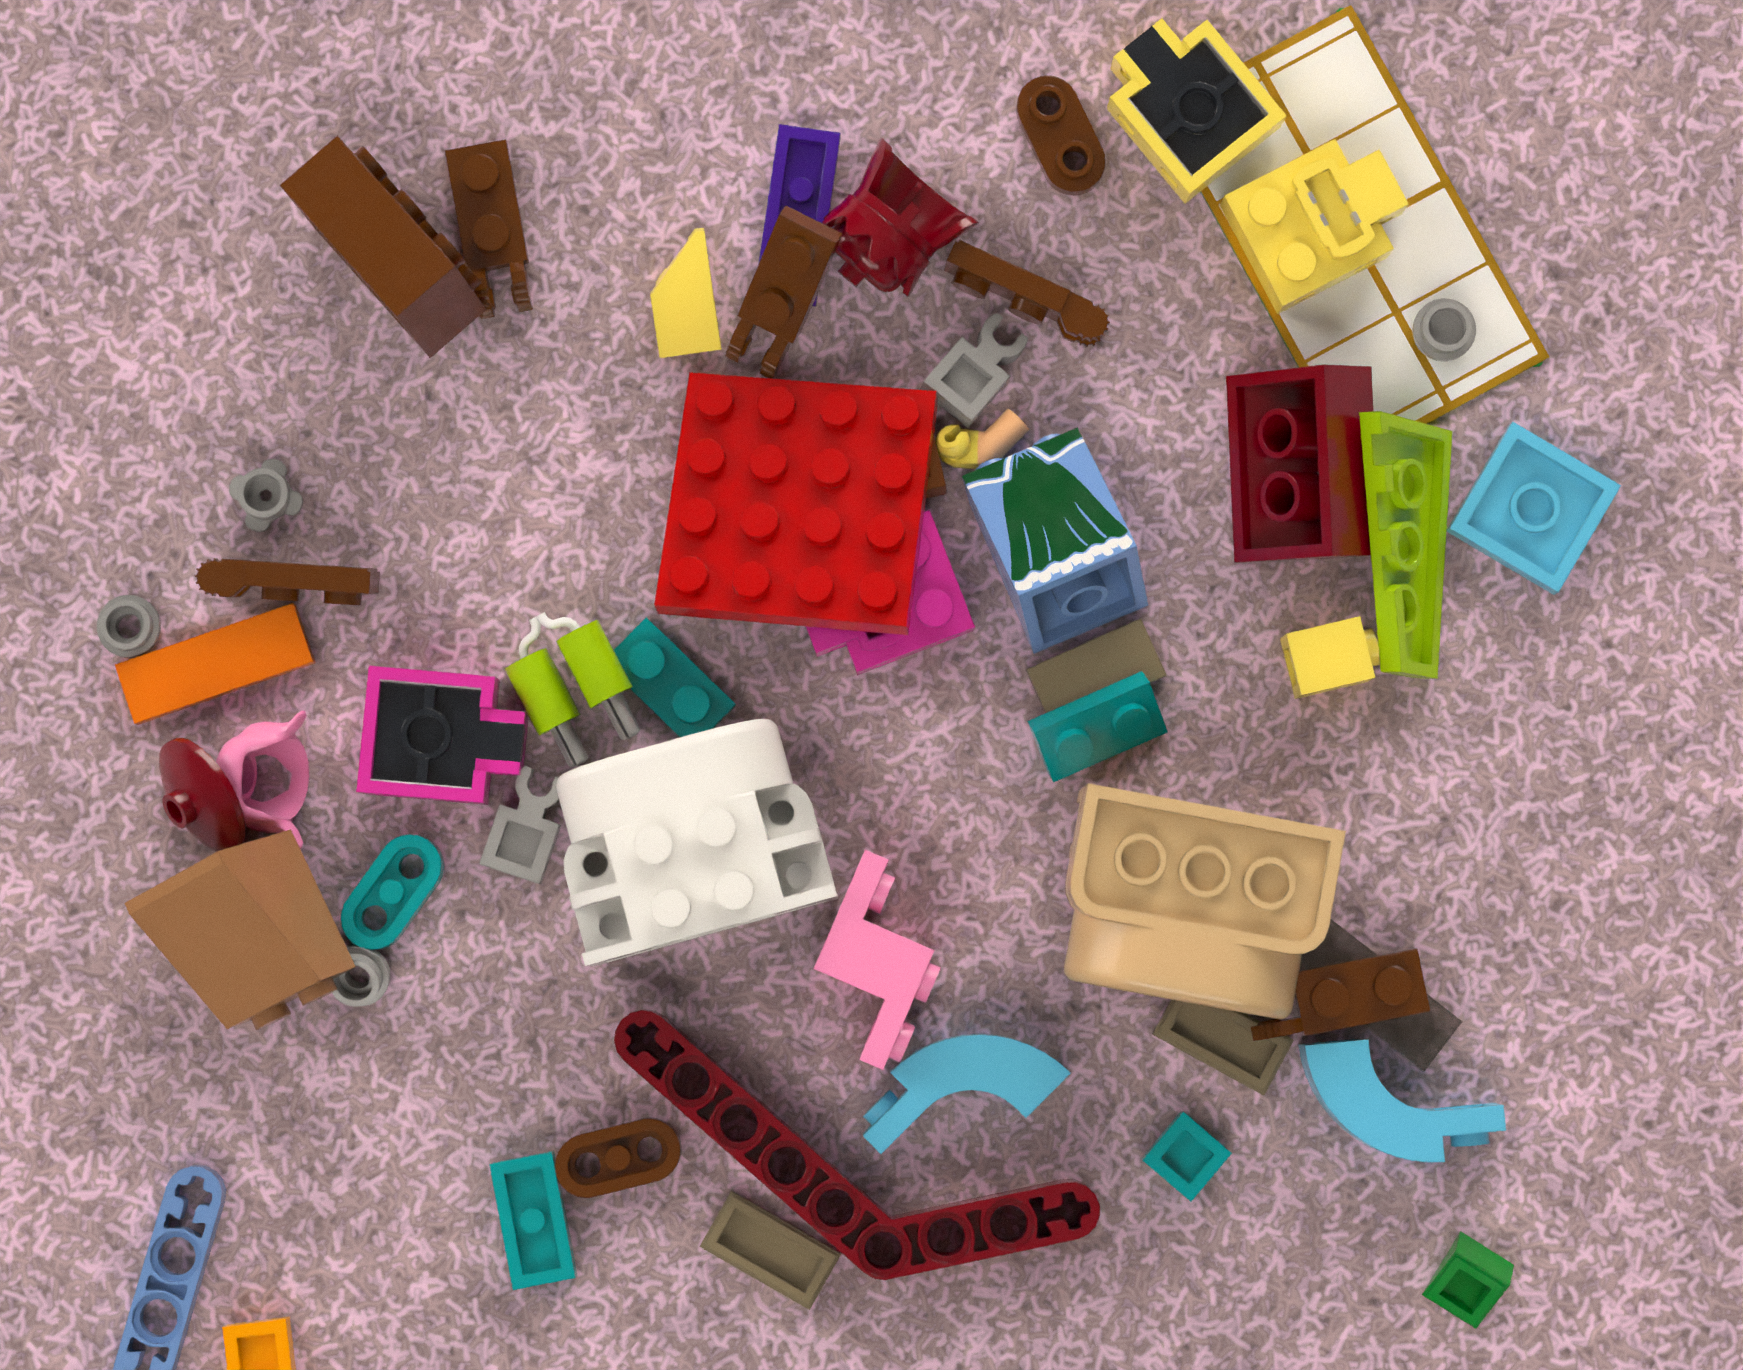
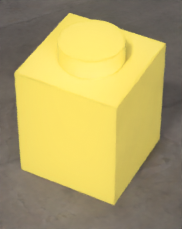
M1360 616L1287 633L1280 638L1295 699L1368 682L1375 678L1373 667L1380 665L1379 646L1372 628L1363 629Z

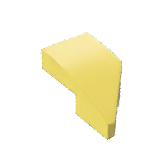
M697 228L688 237V241L668 268L664 269L656 281V286L650 292L660 358L721 350L704 228Z

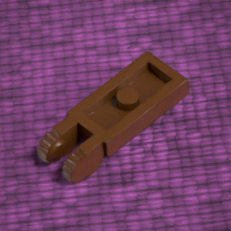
M506 139L445 150L464 259L466 260L465 263L482 283L474 290L487 309L479 316L480 319L495 317V297L493 289L489 286L487 271L510 267L512 279L511 293L518 311L533 310L525 264L529 263Z
M788 206L784 207L777 218L737 315L741 317V320L732 335L725 357L738 363L741 357L745 356L753 340L752 335L756 326H759L776 335L772 345L768 348L762 359V368L759 374L772 379L775 377L791 343L795 342L803 329L841 240L842 233Z
M959 240V242L955 241L946 260L944 271L954 275L951 284L957 289L980 299H985L988 291L1010 300L1011 303L1008 310L1017 317L1033 324L1041 325L1045 317L1057 322L1062 338L1073 343L1078 341L1079 346L1082 344L1086 345V347L1088 345L1095 346V343H1100V338L1105 336L1104 332L1108 331L1107 325L1110 323L1107 319L1109 315L1104 312L1105 308L1101 309L1099 307V304L1094 306L1093 301L1077 295L1069 289L962 240Z
M214 558L213 561L207 559L206 563H201V567L196 569L198 573L195 575L197 577L196 584L200 586L199 590H204L205 594L210 593L211 596L218 594L219 597H241L253 586L262 587L261 599L299 601L300 589L324 591V603L341 605H361L362 593L378 594L380 572H377L376 568L221 559L219 561L218 558Z
M1418 948L1299 971L1295 991L1299 1017L1260 1021L1257 1025L1251 1026L1253 1041L1302 1032L1303 1036L1429 1012L1430 1006Z

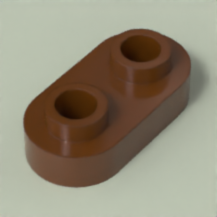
M1047 75L1032 79L1022 88L1018 96L1016 106L1018 122L1047 182L1056 191L1065 195L1077 196L1085 194L1094 189L1103 176L1106 161L1103 148L1076 92L1069 83L1059 77ZM1043 97H1052L1058 102L1060 109L1053 115H1044L1037 109L1036 103ZM1070 152H1078L1084 156L1086 165L1078 171L1070 170L1064 165L1063 157Z
M643 1118L582 1133L569 1139L560 1148L555 1161L556 1176L561 1186L567 1192L581 1198L597 1197L657 1182L669 1176L677 1167L682 1153L681 1140L676 1130L669 1123L658 1118ZM647 1137L657 1139L662 1146L660 1158L653 1162L643 1160L638 1153L640 1141ZM593 1153L599 1158L600 1170L597 1175L586 1177L580 1174L577 1169V1160L581 1154Z

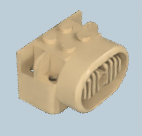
M1090 783L1080 789L1077 799L1079 809L1073 842L1070 846L1068 857L1070 859L1065 881V895L1070 906L1074 909L1064 964L1065 975L1075 982L1275 1019L1288 1017L1293 1009L1302 954L1316 949L1324 941L1329 929L1346 831Z

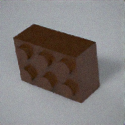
M337 135L280 184V187L322 238L427 356L431 358L487 310L473 291L482 283L466 265V260L441 232L438 234L428 223L427 217L402 189L398 190L387 177L388 174L367 149L362 146L353 153Z

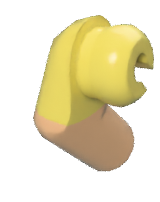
M1006 409L986 431L960 429V426L956 424L945 426L937 434L936 446L939 457L946 464L953 468L976 469L985 461L1002 458L1029 431V428L1014 412Z

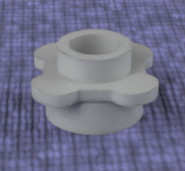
M268 459L263 462L261 468L254 469L245 476L238 475L230 483V496L239 501L247 514L245 518L247 527L255 532H265L270 528L272 521L285 514L295 516L302 509L303 498L299 492L291 489L286 479L287 468L279 460ZM262 491H271L272 497L269 501L261 500L260 495Z

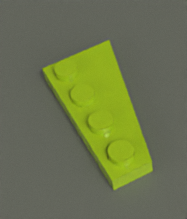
M1382 411L1359 412L1380 671L1410 678L1438 679L1452 431Z

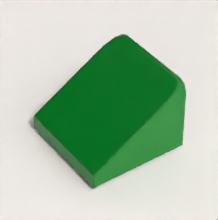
M1460 1231L1422 1295L1476 1329L1510 1286L1514 1264Z

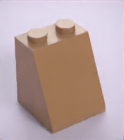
M291 829L217 851L124 903L129 915L226 1029L252 1020L256 1030L273 1024L291 1014L286 1003L299 997L302 1006L335 992L338 988L333 979L356 967Z

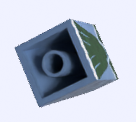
M1078 427L1063 434L1047 435L1035 442L1032 447L1006 458H994L985 461L975 471L962 476L971 509L1034 654L1148 606L1137 545Z

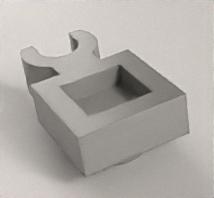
M998 313L990 316L983 324L978 335L977 348L961 337L923 381L920 390L936 391L938 404L967 428L971 426L1010 378V375L998 365H1008L1017 360L1028 341V337L1022 333L1012 345L1002 346L998 344L993 337V332L996 331L1003 319Z
M524 766L520 771V775H517L515 783L516 792L520 798L518 808L516 810L499 804L479 864L537 884H542L561 828L560 824L545 819L547 810L560 802L556 790V782L559 777L555 776L552 788L547 795L537 797L532 794L529 787L534 769Z

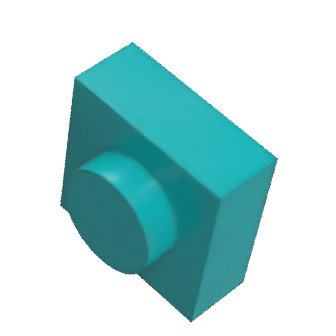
M1181 1111L1143 1155L1141 1160L1192 1202L1232 1153L1186 1113Z

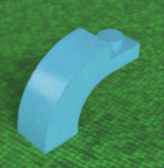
M969 1034L945 1038L916 1050L890 1070V1073L907 1090L899 1098L891 1090L887 1091L865 1113L863 1117L871 1126L863 1133V1137L882 1154L932 1103L946 1095L967 1090L984 1091L997 1095L1012 1104L1027 1118L1071 1072L1045 1052L1012 1038L988 1034Z
M1360 1038L1298 1044L1305 1076L1320 1105L1344 1131L1371 1148L1411 1161L1445 1162L1443 1136H1450L1452 1147L1476 1146L1490 1143L1488 1132L1506 1131L1504 1105L1485 1103L1422 1109L1408 1106L1399 1101L1386 1090L1378 1079L1371 1062L1368 1039Z

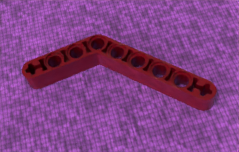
M645 1009L632 1012L620 1021L615 1030L614 1043L616 1051L624 1062L862 1272L874 1279L889 1280L1077 1240L1087 1236L1096 1227L1100 1218V1204L1096 1195L1083 1182L1075 1179L1055 1180L891 1216L665 1016L656 1011ZM651 1022L654 1023L659 1029L654 1039L665 1051H671L675 1041L685 1049V1052L676 1056L668 1063L662 1077L652 1070L654 1065L662 1061L657 1055L648 1049L636 1054L630 1048L635 1038L629 1030L634 1023L639 1027H646ZM695 1062L707 1070L710 1084L703 1096L688 1098L682 1095L676 1088L674 1081L675 1073L682 1064ZM736 1104L746 1105L756 1114L758 1126L755 1134L750 1138L744 1140L733 1139L724 1131L722 1117L725 1110L730 1106ZM785 1146L793 1147L800 1151L806 1162V1169L803 1175L791 1182L781 1181L776 1178L771 1172L769 1165L772 1153L778 1148ZM831 1189H839L848 1193L854 1204V1211L850 1218L838 1224L825 1221L817 1209V1201L824 1192ZM1066 1192H1072L1077 1201L1087 1202V1210H1082L1078 1213L1077 1224L1068 1226L1062 1216L1045 1218L1043 1220L1049 1231L1037 1234V1217L1029 1203V1199L1041 1196L1040 1204L1043 1210L1061 1206L1063 1201L1062 1194ZM1003 1205L1019 1207L1025 1215L1023 1231L1012 1239L997 1237L990 1229L992 1213ZM942 1218L953 1219L963 1228L964 1237L961 1244L950 1252L935 1250L927 1240L930 1226ZM881 1231L892 1233L899 1239L902 1245L901 1254L898 1259L892 1264L885 1266L876 1265L871 1262L865 1253V1244L869 1237Z

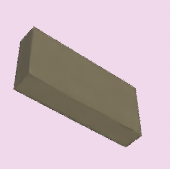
M1141 618L1026 669L1045 713L1143 671L1150 683L1166 676V672Z
M1176 1000L1169 1001L1152 1033L1157 1038L1261 1095H1265L1294 1041L1288 1036L1253 1041L1251 1026L1257 1025L1260 1021L1248 1014Z
M732 1190L700 1245L704 1250L809 1310L841 1255L839 1251Z

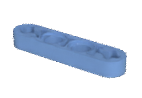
M193 1165L181 1169L170 1178L166 1186L113 1370H136L141 1366L146 1350H133L134 1339L149 1347L169 1348L167 1359L159 1353L153 1356L149 1370L177 1369L226 1199V1187L222 1177L217 1171L208 1166ZM196 1176L205 1179L203 1190L212 1193V1201L198 1205L192 1221L195 1224H205L203 1236L189 1227H169L168 1225L171 1215L179 1220L185 1217L188 1198L179 1195L181 1185L193 1184ZM173 1237L184 1238L194 1247L195 1262L192 1268L183 1274L173 1273L168 1270L161 1258L162 1248ZM164 1299L170 1302L176 1309L177 1324L174 1330L167 1335H156L145 1326L143 1319L144 1310L152 1300Z

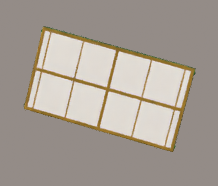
M1352 5L1346 8H1339L1335 14L1243 62L1287 116L1281 128L1200 193L1298 367L1323 364L1372 366L1373 411H1382L1428 424L1531 367H1540L1544 360L1549 358L1542 342ZM1336 139L1349 164L1380 149L1409 204L1402 215L1382 224L1394 250L1387 259L1277 315L1220 207L1224 195ZM1441 298L1453 299L1465 305L1472 313L1476 323V336L1470 349L1461 357L1447 362L1436 361L1425 356L1416 346L1412 333L1413 322L1418 312L1427 303Z

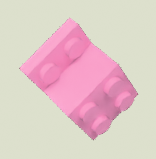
M865 850L814 969L884 999L859 1057V1060L883 1070L888 1058L901 1062L915 1029L914 1025L905 1022V1018L914 998L926 1003L941 967L929 963L935 950L864 920L868 909L880 914L895 880V877L884 873L889 860Z

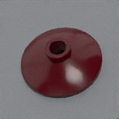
M174 738L165 743L159 753V770L166 794L163 796L162 803L172 823L181 829L186 827L201 843L216 852L242 844L245 838L243 811L229 779L220 766L203 748L191 740Z

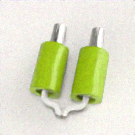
M545 612L530 619L531 632L522 639L519 645L521 659L506 667L505 671L538 735L541 736L551 731L569 767H576L588 759V755L570 722L581 714L547 648L529 655L528 648L538 638L541 625L548 629L570 628L572 632L559 638L556 642L590 709L603 704L620 739L626 740L635 736L640 731V728L622 693L633 686L599 620L580 627L571 618L562 617L551 620L546 616Z

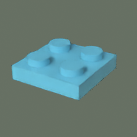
M1512 422L1506 428L1446 532L1555 595L1559 593L1621 485L1515 422Z

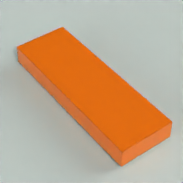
M291 603L115 664V668L133 722L136 725H140L307 667L316 662L297 606Z

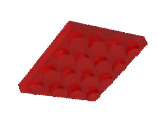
M689 372L654 602L657 613L909 635L938 407L937 392L931 390Z

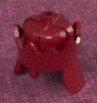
M880 138L871 156L860 186L852 195L848 194L838 206L831 210L822 222L824 225L842 233L841 240L835 251L845 261L838 270L840 275L855 287L865 278L876 289L883 292H892L901 285L904 288L903 294L907 297L910 296L923 271L930 264L929 259L934 253L979 224L974 217L957 209L913 173L892 152L891 145L883 138Z

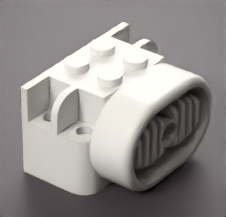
M755 719L734 723L608 757L572 769L562 774L556 782V790L571 845L567 848L563 860L564 874L570 892L571 907L575 911L586 951L582 953L585 966L605 964L838 899L813 805L807 793L798 785L793 784L778 727L769 719Z

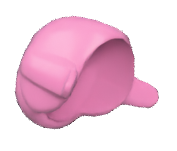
M305 710L297 713L289 722L265 721L251 724L239 735L227 741L216 759V763L229 779L239 799L245 825L255 831L275 834L291 829L300 849L302 848L303 840L292 821L301 809L308 791L309 762L305 748L295 733L302 726L307 716ZM260 755L275 757L292 774L289 790L265 802H259L250 798L257 781L255 757Z

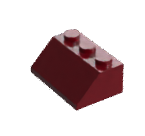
M1323 364L1226 376L1234 563L1371 556L1359 412H1373L1372 366Z

